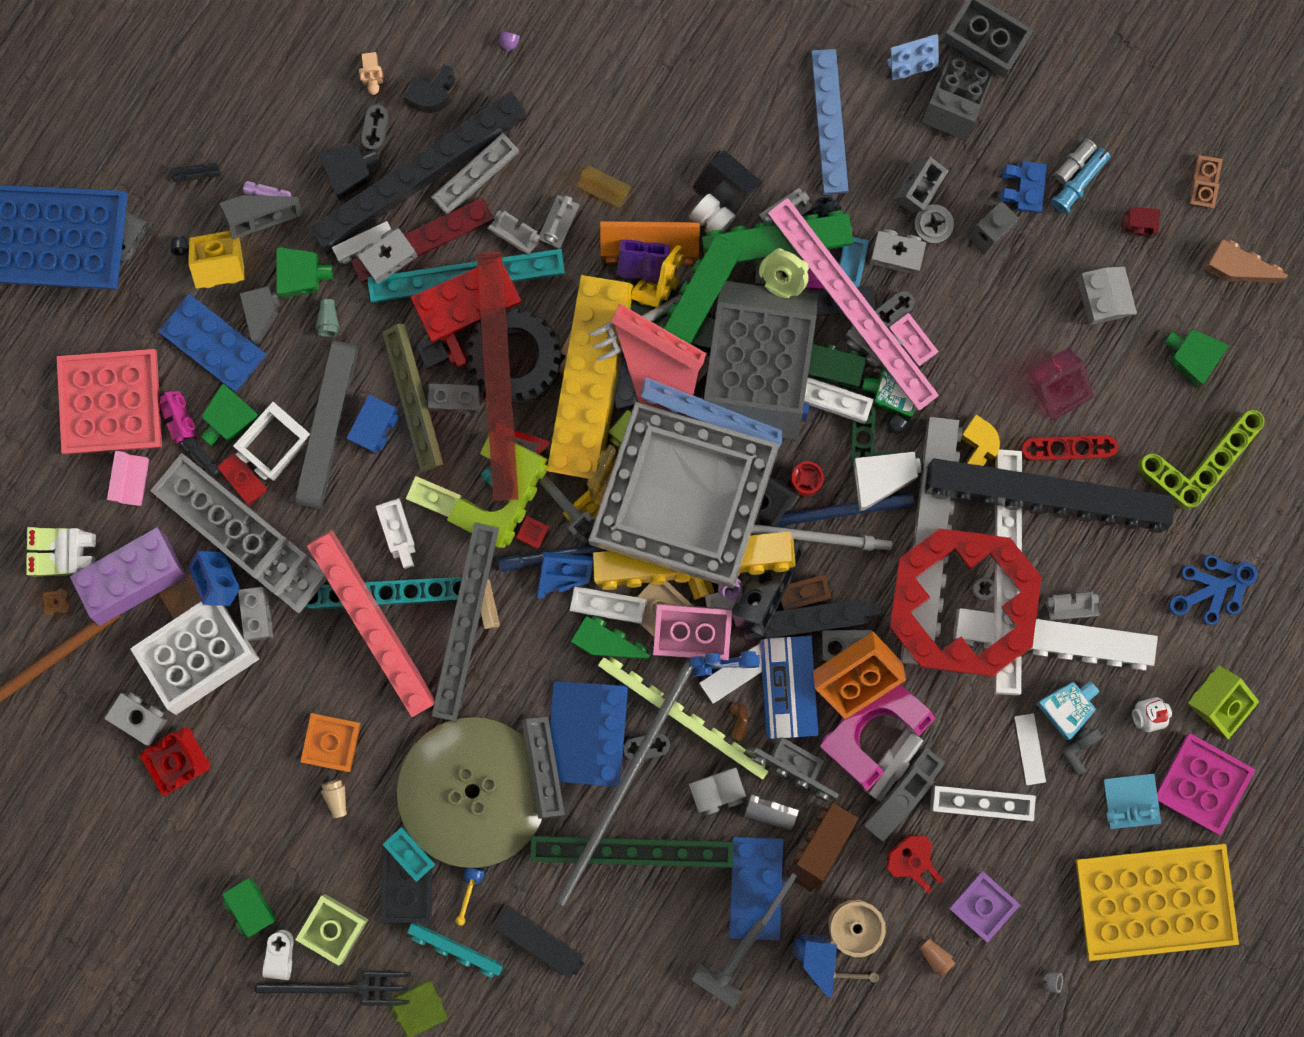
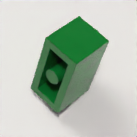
M252 877L222 894L225 899L222 901L225 909L229 914L233 912L237 919V922H235L237 929L242 935L246 934L248 938L277 921L276 916Z

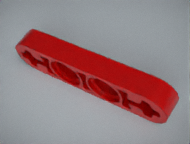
M1108 435L1031 438L1023 443L1021 451L1023 458L1027 461L1107 459L1116 454L1118 443L1115 438ZM1079 441H1083L1088 445V452L1084 455L1078 454L1075 450V445ZM1105 441H1107L1108 445H1112V449L1108 451V454L1105 453L1104 449H1096V455L1092 454L1094 446H1100ZM1043 442H1046L1045 452L1047 456H1043L1044 451H1038L1034 456H1031V452L1026 451V448L1030 447L1031 443L1034 444L1035 448L1044 447ZM1059 442L1063 445L1064 451L1062 455L1057 456L1051 452L1050 447L1052 443Z

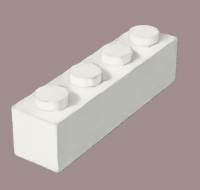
M386 221L332 247L339 263L346 264L352 258L358 257L366 245L370 243L376 244L382 240L381 236L391 228Z

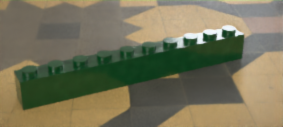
M632 299L630 310L642 316L656 307L642 305ZM666 313L652 322L658 326H661V324L666 326L670 317ZM707 314L691 345L696 348L699 346L703 351L711 352L716 315ZM813 341L808 377L858 390L866 358L861 357L862 353L848 350L845 353L838 351V347L834 345L824 344L822 347L814 345Z

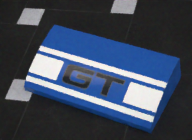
M812 637L760 639L766 739L818 736Z

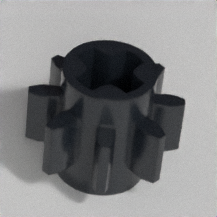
M829 196L817 199L816 206L811 207L812 215L818 214V218L828 217L829 212L842 211L839 201L834 202V198Z

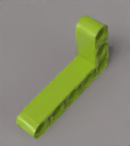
M1250 410L1242 414L1188 479L1157 454H1148L1140 459L1137 464V471L1162 494L1174 496V503L1178 507L1185 510L1192 509L1203 501L1262 429L1264 417L1257 410ZM1246 417L1253 418L1255 421L1254 429L1246 425ZM1231 435L1238 437L1240 441L1239 447H1234L1231 444ZM1216 454L1223 456L1225 460L1223 466L1216 464ZM1146 460H1151L1155 463L1156 468L1154 472L1146 469ZM1200 473H1205L1208 475V485H1204L1200 482ZM1166 476H1171L1174 479L1175 485L1173 488L1166 486L1164 482ZM1185 491L1192 493L1194 497L1192 504L1184 500Z

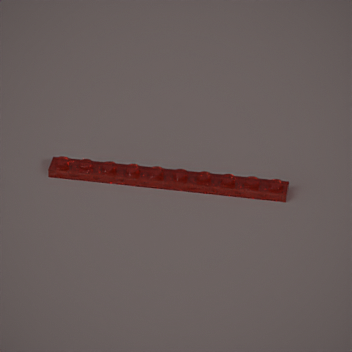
M502 252L477 253L493 501L519 500Z

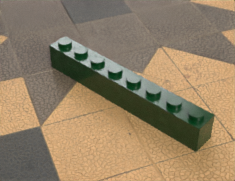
M531 836L530 862L577 863L590 837ZM602 837L588 864L733 868V841Z

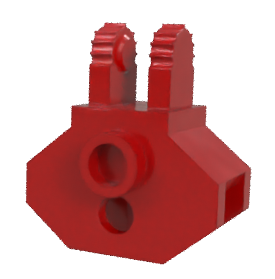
M906 836L888 852L886 869L893 877H910L927 894L931 891V888L920 877L925 870L931 874V877L936 882L940 883L943 881V878L932 867L933 863L930 861L932 843L926 836ZM905 848L909 850V854L907 856H903L902 851Z

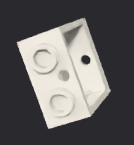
M272 402L235 443L234 447L238 450L236 455L246 464L251 461L257 466L254 471L264 480L269 477L275 481L307 445L310 433ZM276 417L300 439L278 464L270 470L246 448L267 424Z

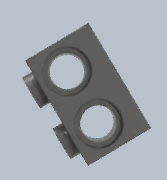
M429 384L428 409L430 412L480 414V387L477 385Z
M872 630L821 631V662H827L835 657L828 652V644L830 642H837L841 647V653L856 641L871 633Z

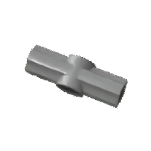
M905 728L893 747L887 750L878 763L884 774L868 791L864 788L863 790L881 802L894 782L898 781L905 773L910 764L909 761L924 740Z

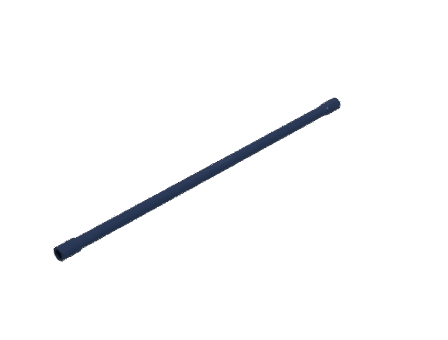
M912 492L890 495L863 511H859L858 502L784 513L776 527L887 509L895 510L914 507V497ZM588 544L544 552L593 556V553L608 550ZM543 552L498 557L500 572L540 565Z

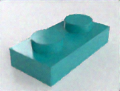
M403 827L382 844L416 882L436 865Z

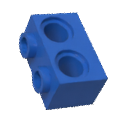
M197 552L189 566V570L202 604L230 606L240 589L224 552Z

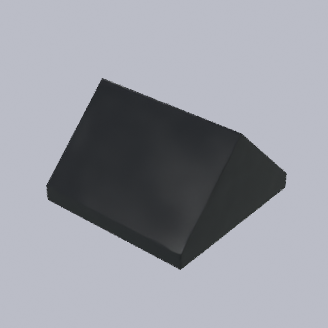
M724 150L709 162L693 185V188L704 197L711 194L720 202V208L726 207L734 214L762 181Z

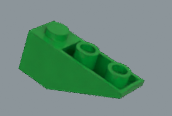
M594 615L591 619L586 616L571 640V643L592 656L649 659L650 657L646 653L648 651L647 647L637 641L634 645L626 641V634L614 628L613 632L604 627L606 622Z

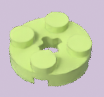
M777 248L762 261L759 274L766 281L765 287L767 290L778 297L789 298L790 296L799 295L807 286V271L809 267L804 260L799 259L796 255ZM781 271H784L788 276L786 278L782 277Z

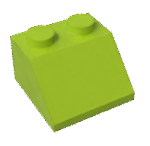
M1219 665L1209 675L1202 687L1194 693L1188 704L1198 716L1229 740L1256 707L1259 700L1240 677Z

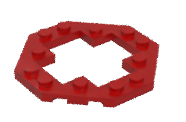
M939 528L899 559L890 629L921 668L946 670L947 672L962 674L969 673L992 678L1033 647L1042 576L1010 537ZM954 550L969 569L991 555L1020 592L1001 606V609L1016 627L978 656L962 636L941 651L912 614L913 611L930 599L929 594L916 578Z

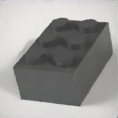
M966 0L947 30L942 42L1005 79L1034 30L985 0Z

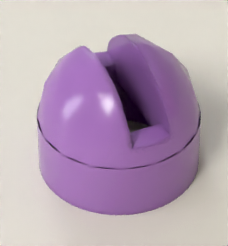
M501 31L500 45L505 50H513L518 45L520 36Z

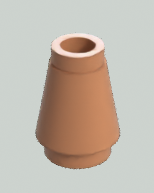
M931 939L919 948L934 973H938L941 977L956 964L952 960L953 956Z

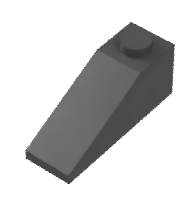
M242 195L220 203L222 218L232 239L302 216L298 197Z

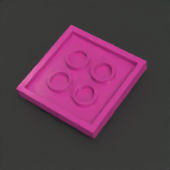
M1187 733L1157 789L1158 802L1221 836L1255 769L1193 734Z

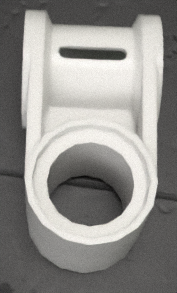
M278 930L268 938L263 965L264 978L289 980L294 943L293 936L289 931ZM282 937L283 942H286L281 948H279V943H275V940Z

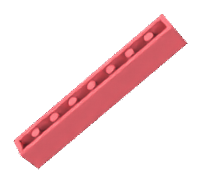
M333 530L310 542L307 546L411 717L434 705L435 697Z

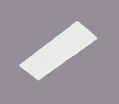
M1034 713L1015 716L1026 785L1044 783L1046 779Z

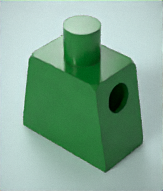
M277 248V295L280 298L318 292L319 280L333 279V265H319V257L316 253Z
M1193 329L1184 338L1172 331L1164 341L1166 345L1175 350L1169 362L1197 388L1205 383L1228 348L1227 344Z
M223 384L202 415V418L210 426L201 437L211 446L221 435L231 443L246 432L260 416Z

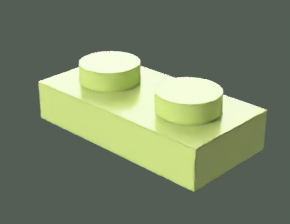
M415 476L406 500L449 517L457 499L462 496Z

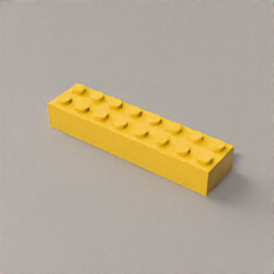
M581 275L547 471L601 480L623 351L611 358L598 361L597 358L611 351L612 347L611 344L596 349L593 346L608 338L607 331L595 336H590L589 333L610 322L619 304L631 309V294L634 285L630 283ZM615 326L612 327L614 334L617 333ZM617 339L616 341H617V344H618V346H619V345H621V344H620L619 339Z

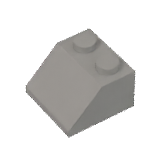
M1125 267L1102 268L1082 273L1077 278L1089 326L1137 314Z

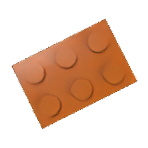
M873 631L813 671L815 689L845 720L906 681L903 662Z

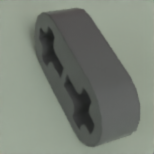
M381 105L370 106L366 112L362 143L368 151L374 149L376 152L380 151L385 143L389 115ZM377 111H380L383 119L380 118L377 126H374L375 121L371 116L376 115ZM373 131H376V138L379 142H375L374 146H371L367 138H372Z
M901 291L880 306L875 312L879 318V313L883 315L889 311L893 313L888 318V324L883 321L889 329L890 326L910 313L915 304L914 297L909 292ZM898 298L902 300L907 298L909 300L907 309L904 306L898 310L894 308L900 302Z
M657 734L656 738L666 742V746L662 748L663 752H658L656 748L649 749L644 759L665 755L670 749L669 739L663 734ZM645 736L629 739L625 743L624 754L628 759L632 760L633 754L628 753L627 748L631 747L632 742H636V745L640 746Z

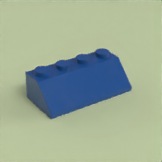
M799 934V940L794 939L793 954L827 997H832L837 944L830 937Z

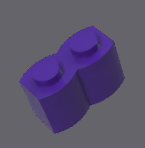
M621 240L617 275L628 280L643 278L649 282H659L661 267L669 255L670 246L661 243Z

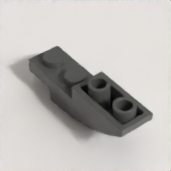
M927 747L923 748L898 783L891 787L863 827L883 842L934 783L933 779L945 765V762Z

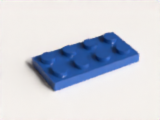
M190 294L187 295L158 331L235 392L241 388L267 355Z
M733 837L729 938L743 939L755 921L764 914L768 903L782 887L783 839ZM781 902L756 939L780 940Z

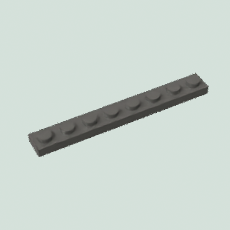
M478 522L474 523L434 703L433 717L452 721L457 720L499 527Z

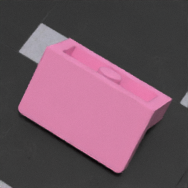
M115 451L107 500L114 503L141 506L149 458Z

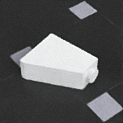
M915 452L855 458L853 464L859 511L866 510L916 480L918 477L917 473H921V463L919 458H915Z

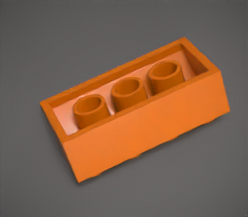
M601 221V261H606V264L617 265L621 240H636L643 243L670 246L669 254L676 245L682 246L681 254L684 255L682 265H694V262L699 259L700 223Z

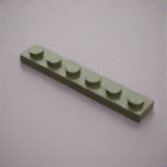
M397 324L382 333L420 471L427 472L444 464L405 324Z

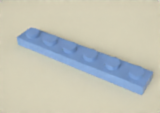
M836 49L813 50L811 57L823 195L848 193V180Z
M645 377L642 383L641 397L649 403H658L667 407L672 412H681L696 420L777 443L779 448L782 444V430L650 378Z

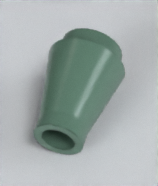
M331 299L320 301L315 329L321 337H334L340 329L335 310V301Z

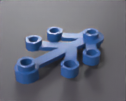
M1215 555L1205 557L1203 560L1205 569H1218L1231 575L1224 579L1200 572L1194 566L1184 567L1181 570V577L1184 580H1195L1209 586L1186 597L1179 595L1171 598L1168 603L1169 611L1176 616L1184 615L1189 611L1191 605L1214 595L1209 610L1203 615V621L1207 625H1215L1219 621V611L1227 588L1236 584L1232 600L1225 604V611L1230 615L1238 614L1242 608L1241 601L1246 586L1254 584L1258 576L1253 564L1241 562L1235 566L1219 560ZM1209 558L1215 561L1214 567L1208 566L1207 561ZM1186 569H1191L1193 571V576L1191 578H1188L1185 575ZM1242 570L1247 571V579L1241 577L1240 573ZM1176 601L1182 604L1180 611L1174 608ZM1231 603L1237 605L1235 612H1232L1229 608ZM1209 613L1215 616L1214 622L1208 621L1207 616Z
M756 651L741 652V657L729 658V660L721 661L720 654L718 653L705 654V657H690V667H694L692 669V676L712 675V669L757 668L760 664V655H756Z

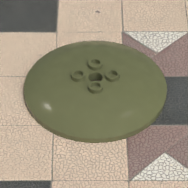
M478 717L460 718L456 721L445 722L421 737L404 760L397 786V801L401 819L412 839L426 853L441 862L464 868H480L500 863L520 851L531 840V836L536 833L542 819H538L525 738L503 723ZM471 784L478 786L480 790L478 797L470 799L465 795L466 787Z

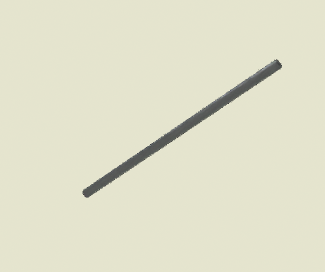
M690 657L686 659L561 890L556 902L562 906H565L694 668L690 667Z

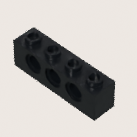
M793 539L795 567H791L785 572H776L774 569L764 570L762 574H752L750 580L745 582L742 596L739 602H736L732 608V616L737 627L764 635L804 555L800 540ZM766 581H771L766 585H762ZM755 602H760L758 605H752Z

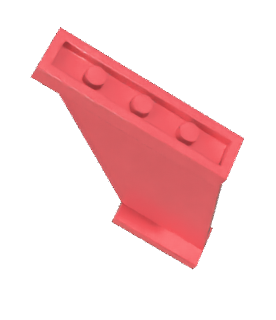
M619 304L614 312L611 323L615 324L638 401L642 404L672 412L663 405L649 403L641 397V387L645 377L693 395L698 372L703 365L706 353ZM681 412L676 413V414H679V415H683V416L688 417V415L683 414V413H681Z

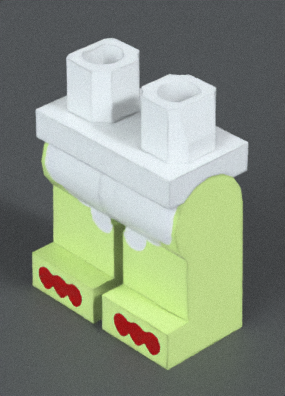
M27 527V550L33 552H54L27 553V575L32 577L73 575L95 563V557L83 556V547H95L96 535L77 528Z

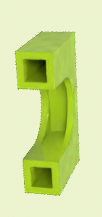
M490 432L480 454L501 464L511 473L514 481L512 499L501 510L489 512L466 499L458 498L447 521L470 533L473 532L475 522L499 527L495 546L505 548L506 545L512 542L515 536L513 530L516 524L520 523L525 516L526 510L524 508L528 500L531 501L536 494L537 488L535 486L539 478L542 479L547 472L548 465L546 464L549 459L499 433Z

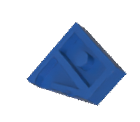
M543 552L536 593L537 598H544L545 594L556 590L563 592L573 586L589 583L593 557Z

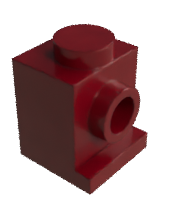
M1130 207L1126 214L1122 215L1121 228L1132 232L1134 236H1145L1146 233H1149V238H1154L1159 233L1160 209Z

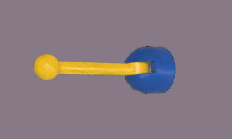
M465 868L464 880L468 883L460 915L455 920L458 926L465 924L464 916L473 885L479 884L485 873V870L482 868Z

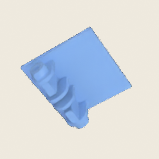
M938 34L892 47L891 58L887 59L889 68H892V80L906 78L910 75L939 67Z

